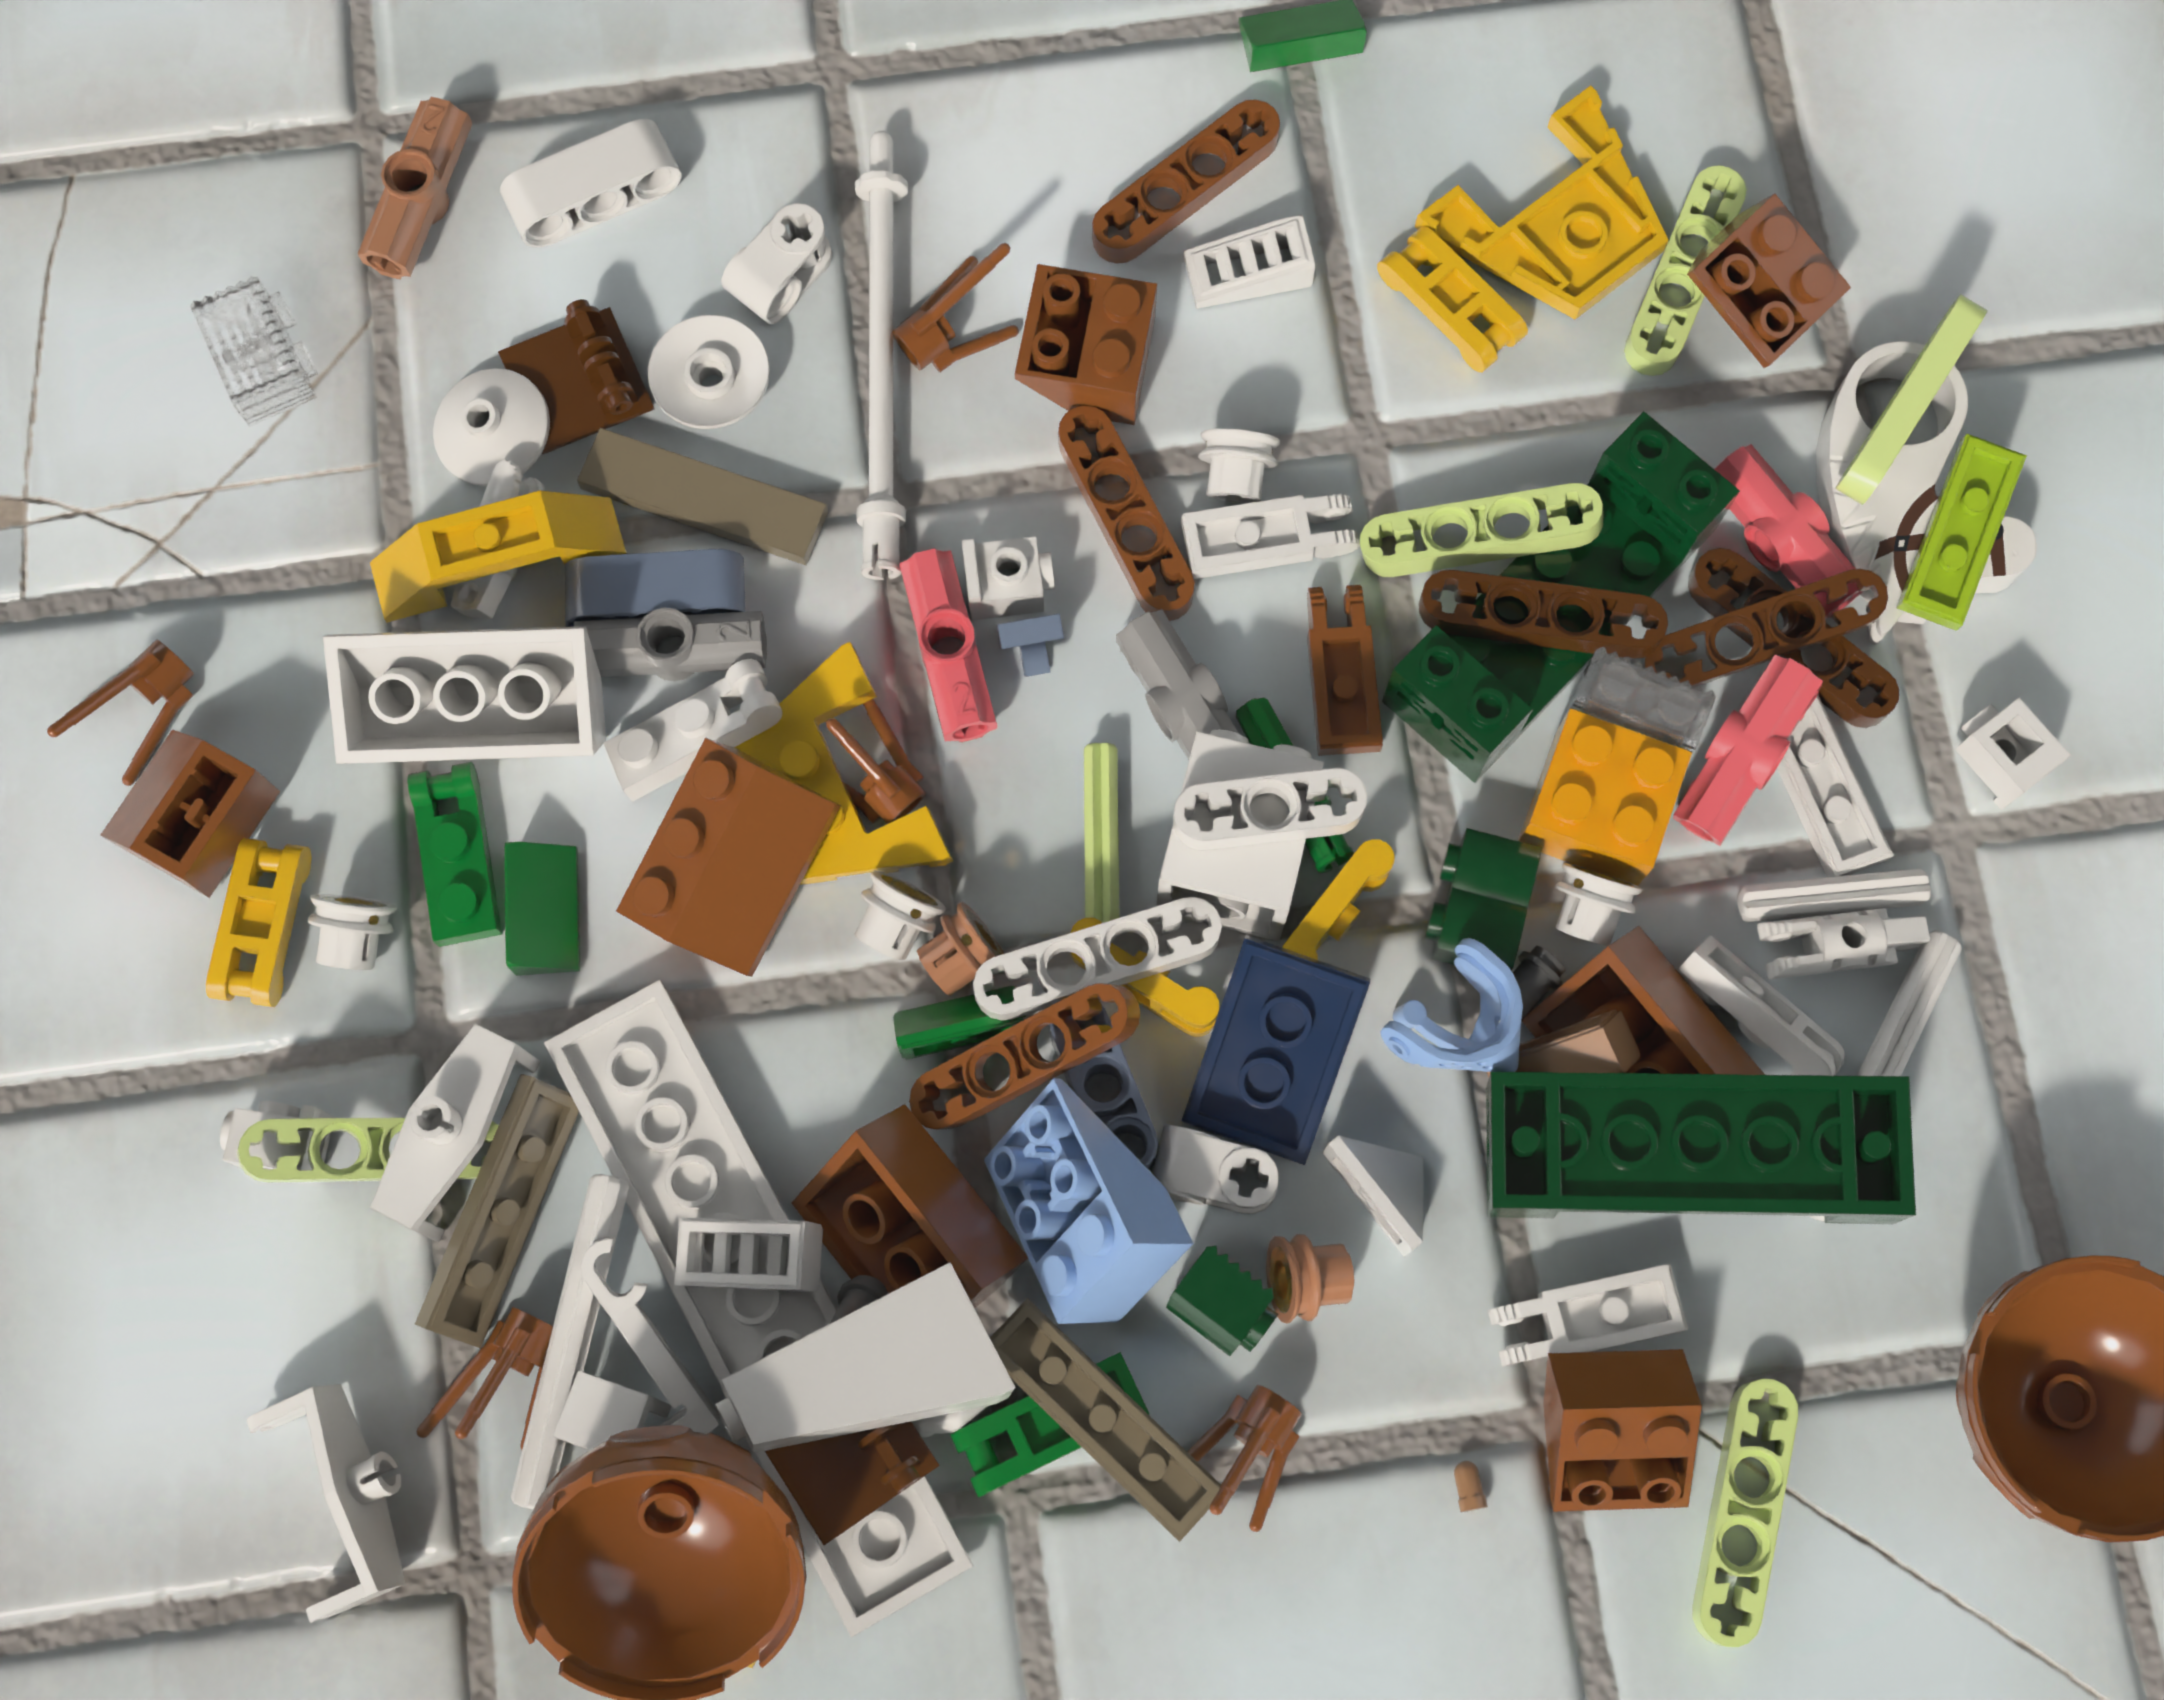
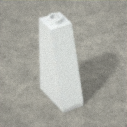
M950 1262L722 1379V1391L726 1399L716 1403L715 1406L733 1443L745 1437L752 1452L756 1453L994 1405L1009 1398L1016 1387Z

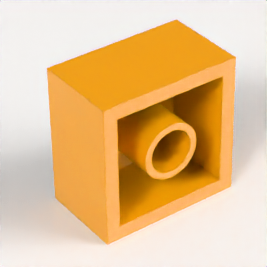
M1570 708L1554 736L1518 841L1542 847L1541 853L1638 886L1654 867L1692 752Z

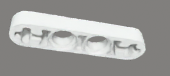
M1197 897L1181 898L993 957L984 962L976 971L973 981L975 1000L981 1011L990 1018L1001 1021L1011 1020L1044 1010L1079 990L1096 983L1123 985L1200 961L1209 956L1218 945L1222 929L1220 915L1216 908L1204 899ZM1191 914L1196 923L1207 922L1209 927L1202 931L1201 943L1192 945L1187 936L1167 940L1166 948L1170 954L1163 957L1159 956L1158 936L1150 924L1161 922L1162 935L1181 928L1183 915ZM1125 932H1133L1140 935L1148 945L1147 956L1137 965L1126 966L1118 963L1110 953L1111 942L1116 936ZM1068 951L1082 958L1086 970L1079 982L1063 986L1055 983L1047 973V967L1054 955ZM1037 961L1038 981L1045 994L1033 996L1032 983L1013 990L1014 1001L1009 1004H1002L998 995L986 996L984 991L994 986V975L1005 973L1006 978L1010 982H1015L1029 977L1028 969L1024 965L1025 963Z

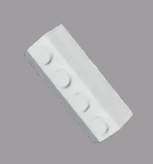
M586 626L333 634L323 636L336 764L594 756L606 741L602 679Z

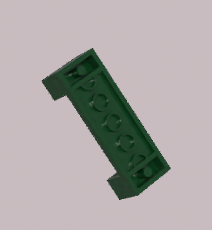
M1643 411L1603 452L1587 486L1592 487L1599 494L1603 503V528L1598 537L1591 543L1576 548L1516 557L1499 576L1640 594L1652 598L1717 529L1740 490ZM1579 506L1567 507L1566 516L1570 520V525L1583 523V514L1580 512ZM1549 524L1543 529V531L1549 530ZM1480 594L1475 600L1474 605H1476L1473 618L1481 619V609L1486 594ZM1506 596L1498 599L1493 604L1496 616L1505 623L1518 624L1528 617V609L1519 598ZM1565 605L1556 612L1560 626L1567 631L1582 632L1591 626L1589 614L1580 606ZM1604 610L1605 617L1599 631L1600 635H1606L1611 626L1608 623L1611 611ZM1435 625L1393 669L1382 702L1471 781L1476 783L1597 654L1446 634Z
M1491 1072L1486 1085L1487 1217L1555 1218L1561 1211L1824 1216L1825 1223L1896 1224L1916 1215L1909 1076Z

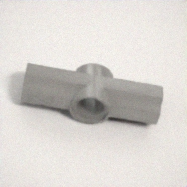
M664 607L653 610L644 618L574 621L573 627L586 626L601 677L655 674L664 680L676 682L687 679L695 672L728 670L733 664L744 659L757 660L762 668H766L767 638L762 611L685 615L676 609ZM670 636L684 638L683 644L675 652L669 654L656 652L657 646L665 638Z
M1162 609L1142 614L1130 621L1122 631L1116 634V643L1120 647V651L1123 652L1132 671L1137 675L1147 691L1145 697L1154 719L1171 742L1177 740L1188 760L1196 731L1210 734L1212 730L1221 729L1239 733L1226 713L1228 711L1227 703L1217 681L1204 664L1199 663L1196 665Z

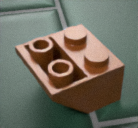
M1775 193L1737 215L1699 251L1687 273L1763 368L1770 366L1851 288Z
M1037 264L1015 369V379L1067 411L1083 405L1093 406L1104 411L1112 422L1135 425L1156 318L1157 283Z
M172 730L100 836L210 898L233 864L240 841L243 838L251 837L280 791L256 769L202 739Z
M1683 1349L1548 1353L1543 1407L1550 1498L1553 1512L1689 1507L1702 1404Z

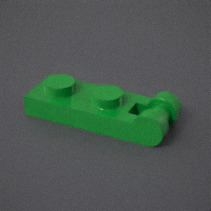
M473 762L452 765L451 772L431 776L428 770L408 774V791L414 807L433 942L438 947L502 935L480 784ZM457 797L459 812L439 816L437 800Z
M1121 1352L1096 1363L1150 1415ZM1030 1396L950 1434L958 1454L966 1453L975 1473V1476L970 1478V1481L978 1498L1082 1448ZM1008 1431L1018 1455L1000 1463L990 1439Z

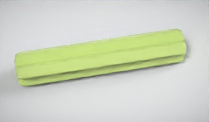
M1091 743L1084 748L1085 918H1095L1102 923L1120 918L1118 749L1111 743Z

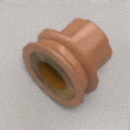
M963 901L957 905V913L955 915H942L940 917L944 931L917 949L922 965L933 981L948 996L953 995L975 978L976 971L984 962L1005 954L984 922Z
M1296 1234L1291 1241L1281 1236H1274L1270 1241L1266 1259L1268 1288H1273L1274 1298L1271 1304L1274 1311L1279 1314L1277 1317L1281 1322L1291 1323L1296 1316L1306 1321H1312L1317 1316L1320 1306L1348 1304L1351 1301L1354 1288V1269L1351 1257L1343 1244L1313 1246L1304 1234Z

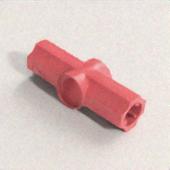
M1752 444L1740 447L1727 456L1714 469L1740 490L1729 509L1745 527V542L1752 555L1763 567L1773 572L1780 570L1795 589L1848 570L1856 569L1828 536L1830 532L1829 523L1820 506L1805 493L1796 492L1793 494ZM1856 583L1847 584L1848 593L1846 596L1830 604L1826 603V592L1815 594L1824 608L1826 618H1831L1834 612L1845 608L1863 592L1857 588Z
M934 548L914 553L912 557L901 562L899 566L919 640L922 661L927 671L945 742H965L982 738L986 733L997 729V722L976 646L974 627L968 616L951 550L940 551ZM944 637H955L964 643L953 654L944 655L932 649L933 645Z
M1774 655L1739 712L1733 710L1718 731L1705 755V759L1708 761L1697 778L1689 786L1682 801L1677 805L1673 819L1698 837L1721 846L1756 789L1762 790L1779 766L1791 744L1788 740L1818 696L1823 681L1814 675L1809 668L1791 658L1787 659Z

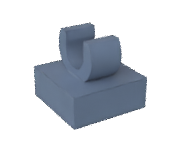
M1060 613L996 625L1000 649L1019 646L1024 676L1029 677L1051 673L1045 642L1064 638Z

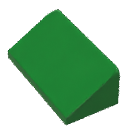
M1337 0L1239 17L1238 20L1250 72L1363 53L1367 34L1365 22L1353 0Z
M506 842L504 855L507 967L516 976L579 972L578 848L570 845Z
M1017 986L986 991L985 994L987 997L998 995L1002 1004H1009L1014 1001L1013 990ZM974 994L899 1011L893 1016L897 1046L902 1058L906 1060L982 1043L1027 1019L1026 1015L1002 1021L990 1018L981 1011Z

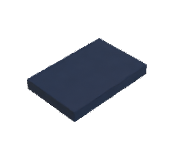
M1246 935L1181 1121L1305 1165L1371 979Z

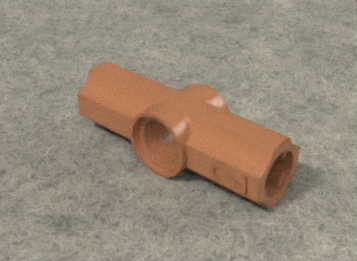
M432 96L427 101H420L401 150L388 157L382 167L381 177L385 188L357 253L363 264L377 270L381 275L399 280L404 276L411 277L431 225L441 220L448 211L450 200L446 188L473 125L469 114L454 106L450 101ZM423 185L418 190L408 192L414 186Z

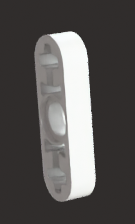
M1342 768L1200 783L1188 787L1178 797L1174 808L1173 827L1178 838L1185 845L1196 850H1212L1339 835L1352 830L1361 820L1367 804V792L1363 782L1356 774ZM1328 788H1338L1341 798L1352 799L1351 802L1346 804L1341 816L1333 815L1330 805L1309 806L1307 813L1308 821L1298 820L1301 800L1297 790H1306L1305 803L1324 800ZM1264 793L1276 794L1286 802L1289 815L1280 824L1264 825L1253 817L1250 809L1251 802L1257 796ZM1231 798H1241L1239 806L1241 829L1232 828L1234 815L1215 818L1212 830L1200 831L1197 821H1187L1185 818L1194 814L1195 804L1207 803L1210 813H1226L1231 810Z

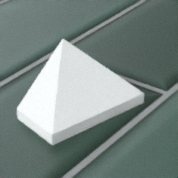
M1340 1135L1329 1142L1322 1153L1401 1254L1405 1257L1423 1243L1424 1157Z

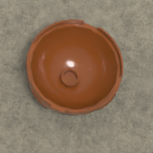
M2099 1255L2064 1258L2034 1268L2031 1271L2021 1272L2005 1282L1985 1301L1978 1312L1961 1353L1959 1375L1956 1382V1401L1964 1431L1973 1451V1460L2003 1496L2029 1519H2037L2075 1536L2109 1543L2147 1541L2164 1536V1276L2141 1266L2140 1261Z
M661 1425L631 1429L611 1435L607 1441L581 1455L554 1476L545 1491L540 1495L519 1540L512 1576V1594L516 1617L528 1643H534L536 1638L560 1662L559 1675L573 1684L595 1694L615 1700H697L725 1691V1679L759 1660V1665L763 1668L777 1655L791 1636L799 1620L804 1601L807 1575L804 1548L796 1515L785 1494L756 1460L752 1458L751 1453L743 1447L711 1432L704 1434L694 1432L691 1428L682 1425Z

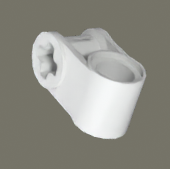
M794 203L783 207L748 246L742 248L730 260L723 272L721 279L722 287L768 324H775L782 320L795 306L799 297L827 270L831 263L832 250L829 240L825 236L822 216L815 208L807 204ZM786 224L788 225V228H789V231H790L789 234H788L787 229H786V227H785Z
M1165 1125L1163 1127L1152 1174L1167 1189L1171 1199L1197 1205L1207 1204L1241 1214H1255L1265 1210L1276 1196L1279 1179L1276 1164L1267 1153L1256 1148L1223 1141L1200 1131L1173 1125ZM1246 1166L1258 1168V1179L1268 1183L1266 1189L1261 1187L1255 1188L1251 1197L1239 1195V1183L1230 1180L1232 1174L1243 1175Z

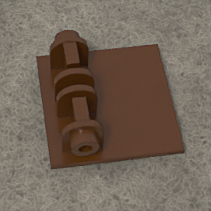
M587 300L573 301L566 307L565 325L498 351L505 369L517 372L529 379L545 398L550 415V430L547 443L541 453L542 455L596 434L600 428L608 429L655 410L610 307L599 311L598 308L590 306Z
M911 1421L765 1451L824 1546L940 1466Z

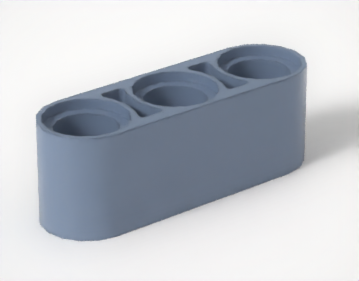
M700 549L576 558L565 564L566 627H573L574 621L644 618L653 610L664 607L676 609L685 615L746 612L744 557L732 550Z
M1102 1005V1011L1091 1019L1097 1025H1109L1113 1028L1108 1014ZM1049 1024L1052 1046L1057 1058H1059L1064 1051L1065 1038L1059 1027ZM1118 1044L1066 1071L1064 1076L1071 1090L1116 1136L1128 1132L1136 1134L1143 1140L1146 1146V1153L1139 1161L1150 1171L1154 1165L1158 1147L1156 1131L1122 1048ZM1098 1073L1111 1074L1117 1078L1122 1090L1112 1101L1097 1102L1090 1098L1084 1089L1088 1079Z

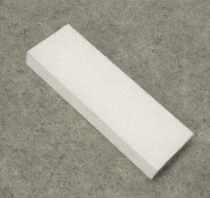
M1817 696L1806 711L1804 718L1799 721L1788 740L1791 744L1777 770L1826 876H1847L1886 862L1894 855L1819 696Z

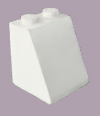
M1218 729L1212 730L1210 734L1196 731L1181 793L1188 787L1200 783L1323 769L1324 762L1311 759V754L1308 751L1292 745H1276L1273 749L1248 744L1246 737L1233 731ZM1297 790L1301 800L1298 820L1308 821L1307 813L1309 806H1314L1315 802L1305 803L1306 790ZM1273 793L1261 794L1250 804L1253 817L1264 825L1280 824L1289 815L1286 802L1280 796ZM1231 798V810L1226 813H1210L1207 803L1195 804L1194 814L1185 818L1187 821H1197L1200 831L1212 830L1215 818L1234 815L1232 828L1241 829L1242 826L1239 820L1241 798ZM1172 826L1159 878L1156 906L1181 898L1197 897L1208 901L1216 908L1221 918L1222 928L1279 941L1290 909L1306 839L1212 850H1196L1185 845L1178 838ZM1191 914L1182 916L1184 919L1194 921Z

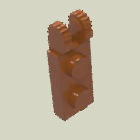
M1361 584L1346 586L1343 604L1344 612L1347 615V627L1338 628L1327 627V598L1324 595L1323 588H1308L1309 631L1307 645L1318 756L1380 752L1383 746L1371 625L1366 626L1364 596Z

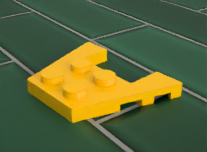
M1591 85L1554 112L1550 117L1547 127L1583 164L1580 168L1502 227H1498L1459 185L1419 213L1415 223L1417 230L1422 226L1430 228L1460 256L1574 320L1663 253L1669 241L1639 177L1632 176L1621 154L1623 144L1615 128L1609 129L1600 110L1602 101L1597 91Z
M850 641L841 645L779 703L783 714L777 724L734 747L841 805L800 885L838 880L837 877L871 873L874 870L893 873L899 872L901 868L923 865L937 867L953 862L931 811L927 806L870 833H867L819 728V725L828 719L834 718L877 697L860 658Z

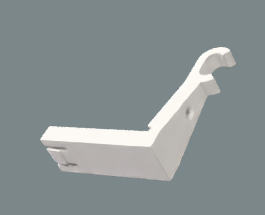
M614 1237L597 1240L586 1250L581 1260L580 1271L584 1282L615 1323L673 1409L680 1405L684 1406V1408L661 1425H682L691 1428L694 1432L709 1433L719 1425L720 1416L718 1411L637 1303L643 1297L648 1284L635 1282L632 1289L626 1293L617 1294L613 1292L597 1271L595 1262L601 1254L611 1252Z

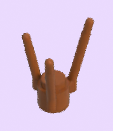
M1000 244L979 264L975 256L968 257L915 313L901 322L892 331L898 346L918 370H922L932 363L937 371L941 373L955 361L998 345L1019 334L1018 327L1011 325L950 348L948 342L955 338L956 335L944 317L948 310L1010 253L1009 244Z
M156 639L126 670L93 692L62 718L50 725L47 733L50 737H58L128 686H131L152 705L162 697L166 700V703L122 777L123 784L131 786L147 764L178 710L194 696L184 686L194 673L174 652Z
M874 699L863 703V706L896 767L888 760L878 765L835 718L828 719L826 727L868 774L860 783V786L866 792L865 796L845 783L855 807L872 824L880 818L886 824H889L908 815L924 799L926 792L918 784L923 780L924 776L909 761L882 711Z
M512 1307L505 1322L498 1320L488 1341L419 1425L416 1431L417 1436L426 1438L491 1359H493L496 1363L467 1408L465 1415L455 1430V1435L458 1439H464L469 1435L509 1369L529 1377L534 1366H537L539 1369L520 1444L521 1449H523L553 1326Z
M1256 1385L1247 1400L1236 1395L1226 1413L1187 1451L1199 1462L1236 1424L1239 1425L1234 1433V1437L1245 1446L1210 1504V1512L1214 1515H1219L1236 1492L1256 1456L1260 1454L1268 1458L1274 1448L1249 1523V1527L1253 1532H1259L1262 1529L1287 1457L1300 1437L1293 1429L1302 1416V1413L1289 1401L1264 1386Z

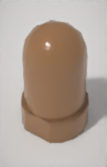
M1470 1461L1460 1462L1454 1469L1460 1512L1487 1508V1500L1483 1494L1477 1466Z

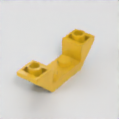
M540 490L417 523L370 562L383 617L388 623L447 607L443 591L444 587L558 556L561 557L565 566L568 561L576 558L627 554L610 497Z

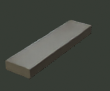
M603 428L599 429L577 479V483L582 490L602 497H610L611 500L803 565H807L828 515V508L825 503Z
M520 1074L415 1325L481 1349L579 1114V1110L570 1093L535 1077Z
M1027 1298L990 1337L1010 1378L1180 1542L1210 1509V1504L1218 1493L1221 1484Z

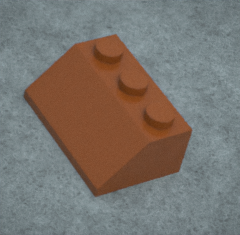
M705 738L616 912L667 942L743 975L752 977L841 805L739 749Z
M1637 926L1607 946L1522 1020L1523 1024L1536 1038L1614 1009L1617 1011L1621 1010L1640 1052V1058L1626 1073L1765 1075L1640 926Z
M905 1104L856 1130L791 1202L805 1221L821 1224L823 1229L822 1243L851 1280L859 1275L872 1276L884 1284L888 1294L951 1262L973 1307L976 1308L1028 1260L1026 1253Z

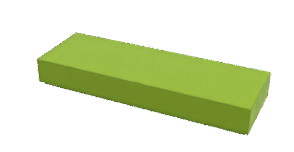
M1966 434L1960 440L1896 607L1897 609L1955 631L1963 626L2027 455L1970 434Z

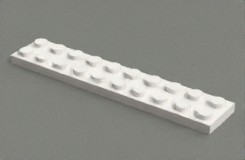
M661 980L654 982L544 1042L612 1176L628 1182L629 1189L626 1203L721 1387V1380L830 1324L837 1308L821 1278L817 1292L674 1285L679 1218L789 1220ZM705 1233L703 1273H712L715 1234ZM733 1234L730 1273L738 1274L740 1235ZM761 1236L758 1274L766 1275L768 1236ZM788 1237L786 1275H787V1272H788V1257H789L790 1237ZM765 1451L756 1452L765 1472L787 1497L799 1524L802 1543L851 1637L974 1566L926 1476L824 1546Z

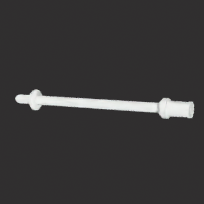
M878 131L870 139V172L863 173L855 181L856 195L862 200L869 202V497L857 507L856 520L863 527V564L861 566V574L869 579L885 580L884 569H888V577L890 579L899 577L901 574L899 566L900 527L906 522L905 507L899 504L893 497L892 331L893 203L902 200L907 195L908 183L902 175L893 173L892 137L885 131Z

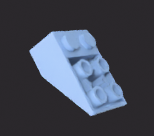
M1053 1078L984 1159L1058 1324L1118 1323L1194 1244L1167 1189L1062 1079Z

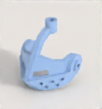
M1464 938L1455 948L1457 957L1454 960V964L1457 970L1480 994V1014L1470 1038L1466 1039L1455 1035L1437 1025L1427 1017L1425 1006L1417 1000H1410L1395 1009L1393 1021H1389L1380 1031L1381 1037L1386 1046L1396 1056L1408 1063L1419 1064L1421 1067L1483 1072H1515L1519 1064L1520 1029L1523 1010L1520 988L1510 968L1499 957L1479 941ZM1415 1028L1422 1036L1431 1041L1433 1044L1427 1042L1425 1039H1423L1421 1036L1416 1034L1411 1029Z

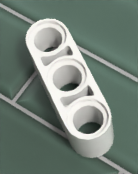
M638 119L516 170L503 180L500 186V193L526 245L545 247L669 194L680 183L682 173L655 121Z

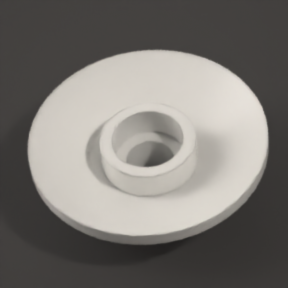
M720 315L696 316L676 324L656 343L648 363V382L658 406L673 420L698 429L721 428L746 417L763 398L770 375L766 350L758 336L743 323ZM717 375L722 378V381L717 385L711 387L702 386L703 380L708 376Z
M496 368L475 372L454 385L439 405L433 426L435 449L444 466L452 474L473 485L487 486L496 464L500 460L503 461L504 458L518 465L523 470L521 474H524L538 460L547 443L550 430L549 409L540 390L523 375L511 370ZM489 412L488 422L484 426L476 428L479 419Z

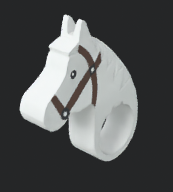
M1898 341L1879 345L1867 351L1854 363L1832 398L1821 423L1816 448V484L1820 507L1829 523V536L1856 569L1861 568L1874 572L1882 578L1887 586L1888 601L1886 609L1874 623L1868 626V637L1872 645L1878 644L1897 621L1914 624H1924L1927 621L1896 607L1939 498L1935 494V484L1964 424L1968 411L1966 385L1960 372L1953 366L1931 401L1937 417L1936 437L1919 444H1904L1881 482L1863 505L1835 489L1871 431L1863 421L1857 408V387L1870 380L1880 378H1892L1903 381L1925 346L1915 342ZM2004 516L1975 593H1996L2006 589L2034 560L2037 550L2036 538L2033 530L2026 523L2013 517ZM1871 589L1860 594L1867 603L1874 598Z

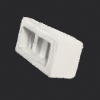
M1303 215L1275 220L1184 250L1183 254L1196 309L1312 287L1315 272V260ZM1289 249L1292 260L1283 263L1280 250ZM1265 253L1268 268L1259 270L1255 255ZM1240 258L1244 276L1235 278L1231 260ZM1217 262L1222 283L1211 286L1206 264Z
M679 1218L674 1285L817 1292L820 1282L821 1224L808 1221ZM705 1233L715 1234L712 1273L702 1272ZM733 1234L740 1235L738 1274L730 1273ZM761 1236H768L766 1275L758 1274ZM788 1237H790L789 1257H788V1272H787V1275H786Z

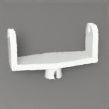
M475 1024L409 1108L370 1208L419 1234L439 1242L446 1230L425 1219L482 1147L514 1064H518L524 1069L535 1073L541 1061L516 1043Z
M341 1384L311 1387L246 1419L250 1433H254L258 1430H261V1432L267 1431L304 1415L307 1416L324 1497L361 1584L308 1607L306 1612L310 1623L342 1613L406 1584L385 1497L399 1491L401 1476L396 1474L385 1480L381 1477L382 1474L398 1468V1466L386 1452L380 1451L371 1456Z

